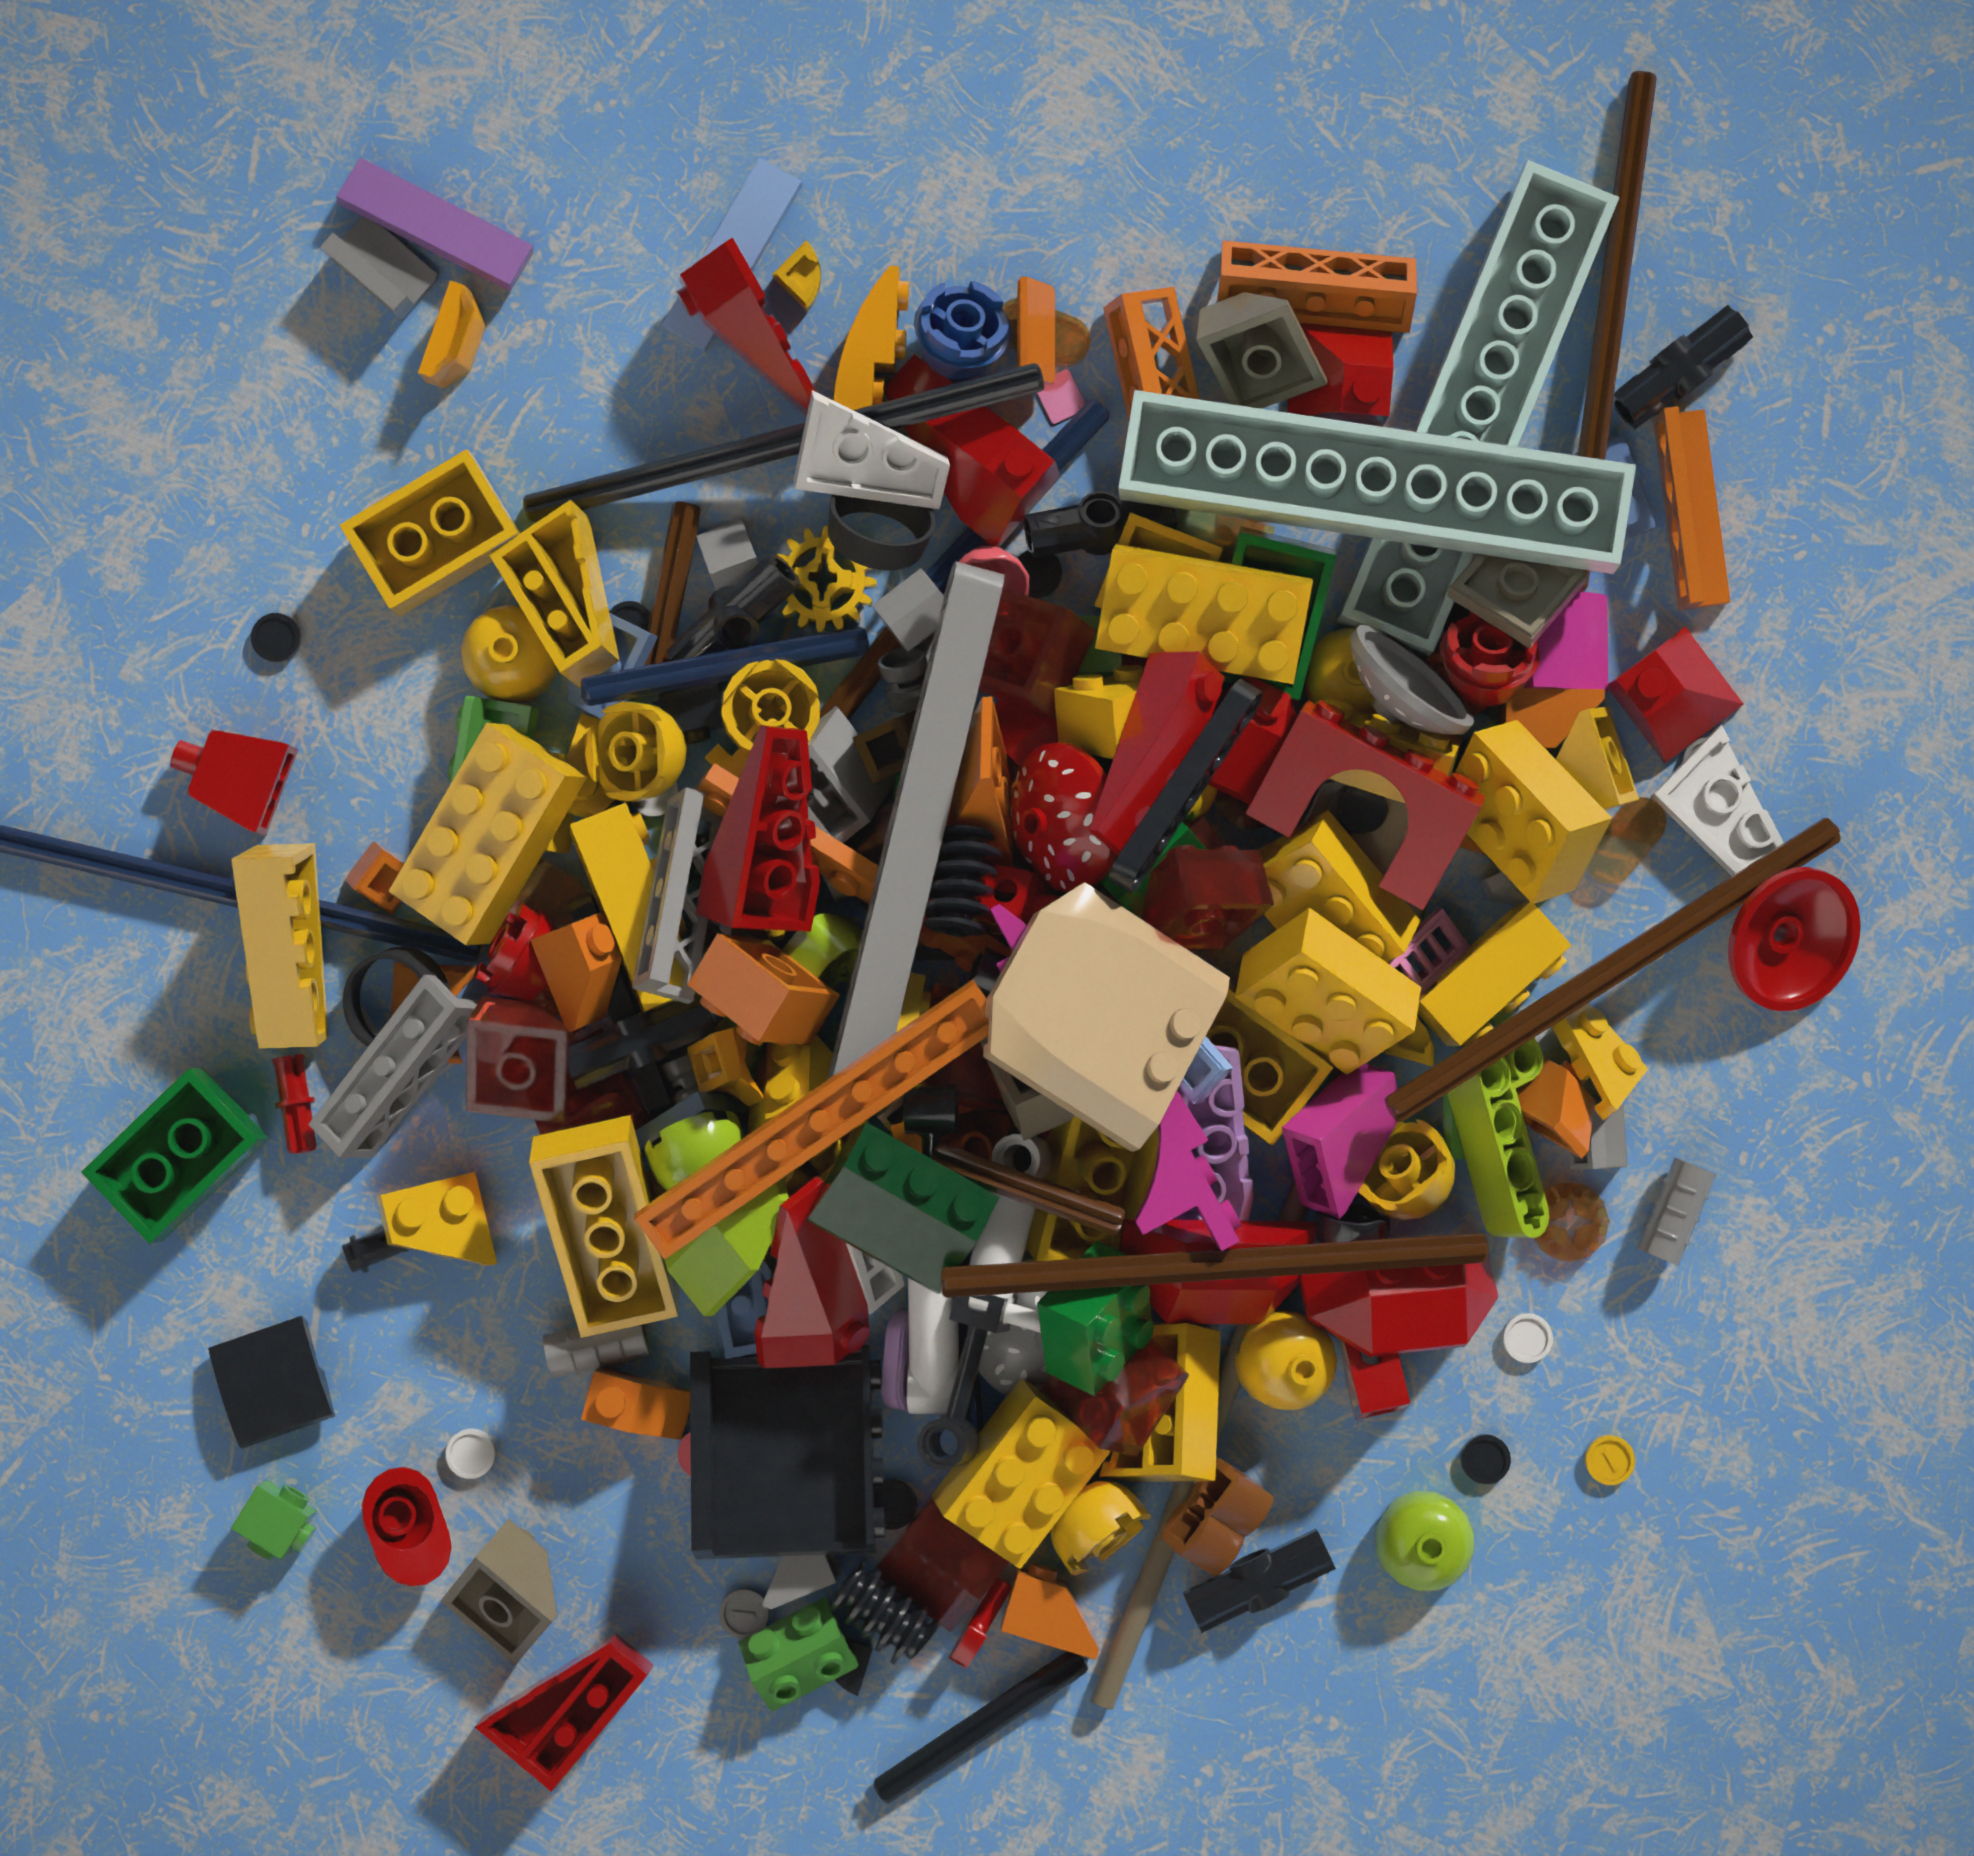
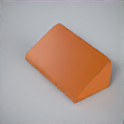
M1020 277V280L1017 281V367L1032 363L1038 364L1042 370L1044 385H1050L1055 381V290L1051 285L1030 277Z

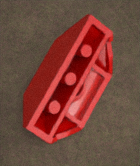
M1124 1219L1122 1222L1119 1251L1127 1255L1220 1250L1203 1220H1170L1144 1235L1139 1231L1134 1219ZM1240 1220L1242 1227L1234 1230L1240 1241L1226 1249L1314 1244L1316 1225L1313 1221ZM1299 1275L1152 1284L1148 1285V1287L1150 1288V1305L1167 1324H1260L1276 1310L1300 1281Z
M1489 1253L1485 1262L1475 1264L1299 1275L1307 1320L1318 1327H1324L1338 1339L1369 1357L1465 1347L1498 1299Z

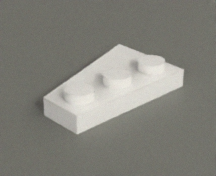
M812 390L793 479L795 489L940 509L950 467L947 456Z
M1721 725L1707 737L1650 797L1733 876L1784 842L1767 810H1763L1749 783L1751 779L1743 764L1740 765L1728 743L1730 739Z

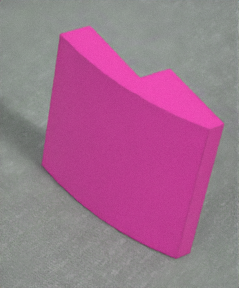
M1580 592L1572 598L1539 637V665L1535 673L1524 685L1525 689H1605V693H1609L1607 595Z

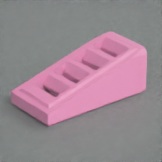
M1438 908L1418 925L1406 952L1387 963L1394 968L1398 965L1406 977L1421 987V995L1470 946L1442 908ZM1437 927L1440 928L1452 945L1446 951H1444L1432 934ZM1423 940H1425L1437 957L1432 962H1430L1419 946ZM1410 953H1412L1423 968L1418 974L1406 959Z

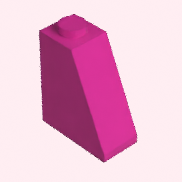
M1363 1064L1348 1075L1342 1072L1282 1126L1301 1205L1338 1219L1346 1213L1397 1124V1121L1388 1112L1384 1101L1388 1095L1398 1089L1394 1073L1368 1064Z

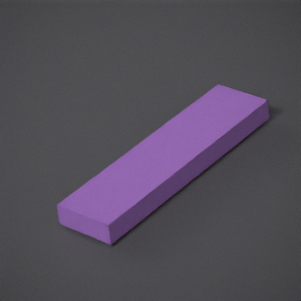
M361 157L336 196L337 204L509 292L533 254V245Z

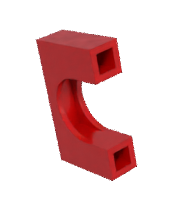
M1308 700L1295 720L1246 814L1290 838L1317 788L1329 777L1347 770H1366L1381 775L1390 781L1402 795L1408 811V829L1406 837L1385 872L1379 887L1424 910L1480 811L1486 796L1478 792L1480 787L1471 779L1458 773H1453L1450 777L1433 768L1434 761L1425 754L1414 749H1408L1405 753L1388 743L1390 738L1379 729L1370 725H1363L1362 728H1359L1344 720L1345 713L1338 707L1321 700L1317 704Z

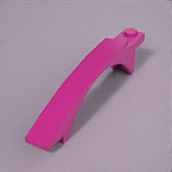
M998 904L991 908L990 912L1013 952L1027 925ZM1009 957L997 963L996 966L1000 973ZM1176 1091L1158 1125L1157 1159L1153 1177L1146 1197L1134 1221L1141 1234L1144 1235L1196 1207L1218 1249L1223 1251L1240 1241L1234 1230L1242 1227V1224L1228 1199L1221 1203L1218 1202L1210 1185L1218 1180L1204 1154L1195 1158L1191 1150L1209 1140L1178 1091Z

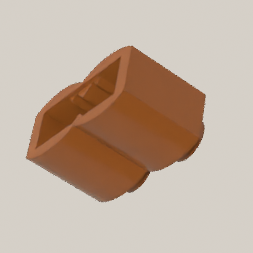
M1218 1458L1216 1460L1215 1481H1196L1191 1497L1180 1504L1167 1520L1161 1534V1539L1180 1556L1216 1577L1224 1572L1235 1560L1243 1545L1244 1537L1258 1528L1266 1518L1274 1497L1254 1479L1223 1459Z

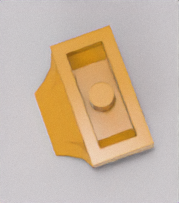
M450 280L418 370V374L426 383L441 388L449 386L471 371L486 328L476 297L465 285Z
M736 1027L712 1033L687 1047L699 1091L727 1093L739 1099L747 1106L765 1099L752 1079L745 1063L747 1040L736 1032Z

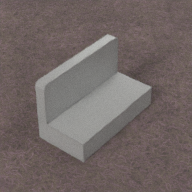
M361 217L342 239L332 232L320 246L336 265L401 321L438 281V275L384 227L364 217Z

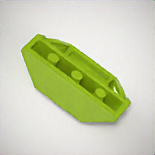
M784 1177L665 1259L667 1271L703 1316H714L759 1270L775 1234L779 1207L789 1198Z

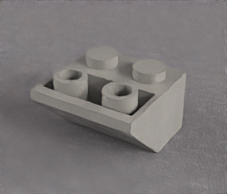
M835 706L820 718L815 732L808 741L812 790L807 795L809 820L814 821L815 826L844 843L871 821L893 788L895 781L891 777L877 784L872 783L852 738L859 734L840 709Z

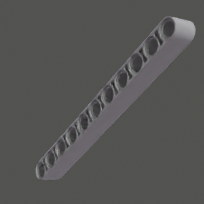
M956 561L952 566L827 1080L896 1033L1002 593L1004 574Z

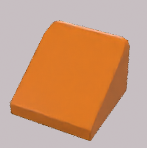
M372 842L349 872L345 881L358 893L392 915L402 901L388 891L404 863L376 842Z

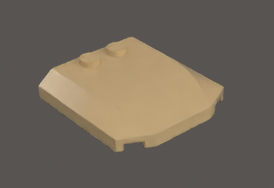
M1084 882L1033 914L986 999L985 1017L989 1018L988 1044L984 1045L983 1057L1133 1152L1142 1147L1161 1122L1227 996L1230 977Z

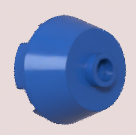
M970 281L969 287L952 286L945 288V283H941L927 294L915 313L914 329L923 357L933 371L949 379H972L982 374L1006 351L1011 339V326L1006 313L1002 309L1004 302L995 291L981 283Z

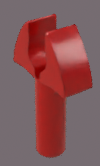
M1002 1578L994 1579L969 1625L960 1634L948 1659L963 1668L969 1667L987 1638V1631L1011 1591L1012 1587L1009 1582Z

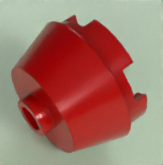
M1471 611L1468 617L1459 620L1455 624L1453 622L1450 624L1440 644L1441 658L1452 689L1462 699L1481 706H1496L1511 700L1535 673L1540 661L1538 640L1531 648H1528Z
M520 902L516 910L517 915L510 912L491 943L488 944L491 946L487 957L491 959L488 966L480 962L475 969L474 978L488 986V993L531 1002L540 994L544 987L550 988L530 940L554 931L557 927L541 908L535 911Z

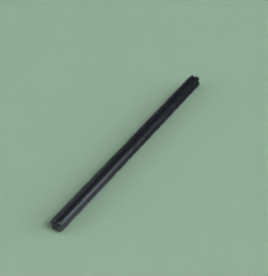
M1032 363L853 411L894 430L1041 392L1044 389V378L1039 365ZM805 423L528 494L523 497L524 511L528 520L538 522L569 500H572L581 510L797 455L800 451Z

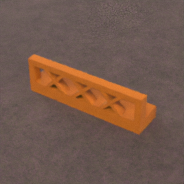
M1222 240L1220 278L1216 303L1247 292L1288 300L1299 323L1410 333L1417 296L1416 258ZM1236 259L1252 261L1255 265H1234L1231 264V260ZM1287 264L1299 265L1304 269L1301 271L1288 270L1284 266ZM1334 269L1348 270V271H1350V272L1353 273V274H1351V275H1340V274H1336V273L1333 272L1332 270H1334ZM1381 275H1404L1405 281L1386 279Z
M1175 287L1123 293L1103 307L1128 421L1130 420L1134 390L1165 395L1172 394L1174 396L1200 400ZM1162 301L1166 323L1161 331H1158L1146 322L1142 304ZM1160 346L1175 357L1177 370L1171 379L1156 368L1154 356Z
M1679 406L1663 408L1653 418L1678 611L1727 605L1731 601L1705 409L1679 412Z

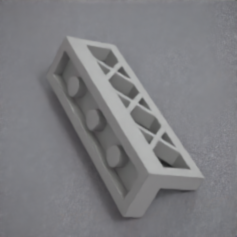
M685 787L669 798L667 802L632 989L689 1004L694 1001L695 991L687 984L701 962L709 919L696 914L697 906L695 907L692 899L697 896L699 899L700 889L688 895L686 888L691 862L694 863L700 875L703 876L704 864L723 817L710 812L702 804L704 792ZM699 819L712 822L709 841L697 848L695 840ZM707 849L706 857L704 860V858L701 855V852ZM684 909L692 921L693 927L691 936L679 943L677 936L682 910ZM687 944H689L688 954L683 949ZM674 956L684 970L681 987L669 984Z
M424 974L314 1116L309 1126L339 1158H372L482 1018L487 1009L478 1000L456 998L435 975Z

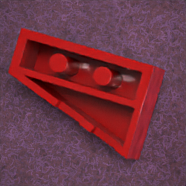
M615 1633L482 1716L474 1728L552 1792L645 1680L653 1664Z

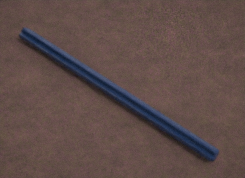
M0 825V852L238 908L233 879ZM319 900L321 928L398 946L411 947L420 951L470 963L476 962L480 955L482 944L464 945L441 928Z

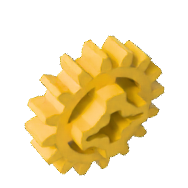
M824 526L819 538H814L809 528L804 529L805 542L800 545L792 538H789L787 540L791 551L789 556L784 554L777 555L784 559L798 575L801 586L797 588V591H806L813 599V610L803 606L792 593L786 599L788 604L782 611L783 616L787 619L796 613L800 615L798 627L801 630H804L810 621L815 622L818 634L825 632L827 623H834L838 631L843 630L844 623L842 619L849 617L856 623L861 621L856 608L859 605L871 607L873 604L872 599L865 594V589L877 588V580L865 576V573L873 568L862 566L850 560L856 572L842 570L835 562V551L837 550L828 537V526ZM816 550L815 558L805 567H795L803 556ZM826 560L831 578L837 580V582L828 584L827 591H824V600L821 602L822 597L817 584L811 581V579L820 577L821 570L824 568V561ZM854 592L845 605L832 611V603L843 593L852 594Z

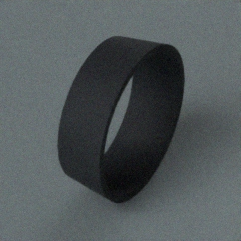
M831 495L828 537L835 549L843 556L857 564L878 570H900L908 568L920 560L936 527V517L932 508ZM860 512L884 515L906 526L917 540L905 543L878 541L854 531L842 521L841 517Z
M403 946L389 948L364 959L350 973L343 991L344 1016L352 1033L365 1046L368 1047L375 1039V1036L366 1025L361 1012L360 990L365 974L378 959H392L405 964L417 975L419 980L424 974L435 975L450 991L444 972L424 952Z

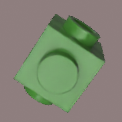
M266 1480L256 1486L231 1526V1529L249 1540L247 1543L248 1548L259 1556L268 1560H272L276 1556L282 1560L292 1550L301 1553L316 1530V1527L309 1523L317 1511L307 1505L310 1499L298 1489L286 1484L281 1489L269 1480Z

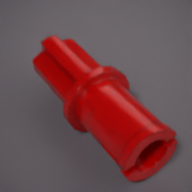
M296 1054L293 1058L292 1055L272 1059L280 1102L275 1103V1108L281 1109L286 1146L290 1154L308 1153L315 1150L317 1146L315 1131L309 1126L313 1119L311 1104L315 1103V1098L309 1097L304 1054Z

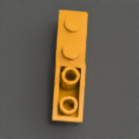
M889 266L875 283L860 307L849 331L839 363L833 401L851 410L884 402L885 378L876 377V372L895 373L896 359L905 360L907 330H898L899 311H908L909 281H901L899 266Z

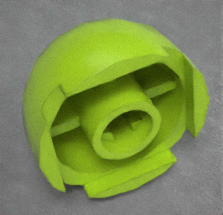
M725 1111L728 1120H716L713 1112H707L685 1118L661 1130L659 1134L662 1141L653 1148L649 1140L645 1144L644 1149L648 1164L657 1182L668 1191L745 1137V1133L739 1117L733 1112Z
M1411 1491L1395 1498L1388 1505L1389 1508L1383 1513L1381 1520L1378 1521L1375 1528V1550L1382 1567L1396 1582L1416 1591H1438L1454 1584L1468 1570L1474 1555V1531L1467 1514L1452 1499L1434 1491Z

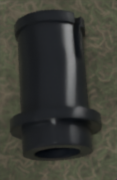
M384 1228L358 1239L355 1235L349 1237L350 1242L342 1245L351 1271L362 1270L363 1273L369 1272L368 1266L409 1251L406 1248L388 1245Z

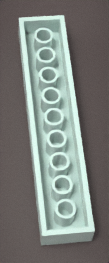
M1530 160L1526 162L1515 183L1414 432L1518 447L1620 197ZM1370 538L1336 623L1357 628L1359 625L1374 627L1398 640L1418 656L1424 659L1428 658L1434 652L1454 603V600L1447 597L1449 587L1469 565L1474 553Z
M1134 390L1118 490L1120 500L1614 574L1621 565L1636 465Z

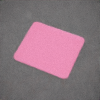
M1068 369L1055 374L1054 383L1044 385V389L1041 392H1037L1053 424L1077 414L1085 405V401Z

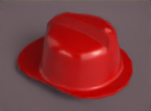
M406 1467L387 1469L376 1476L365 1491L361 1505L363 1527L368 1535L376 1560L388 1577L396 1583L411 1587L426 1585L438 1578L449 1563L452 1550L449 1529L437 1495L430 1481L417 1470Z

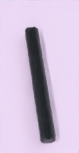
M1066 1651L875 1778L873 1786L880 1799L886 1804L893 1802L1085 1674L1088 1670V1665L1084 1657Z

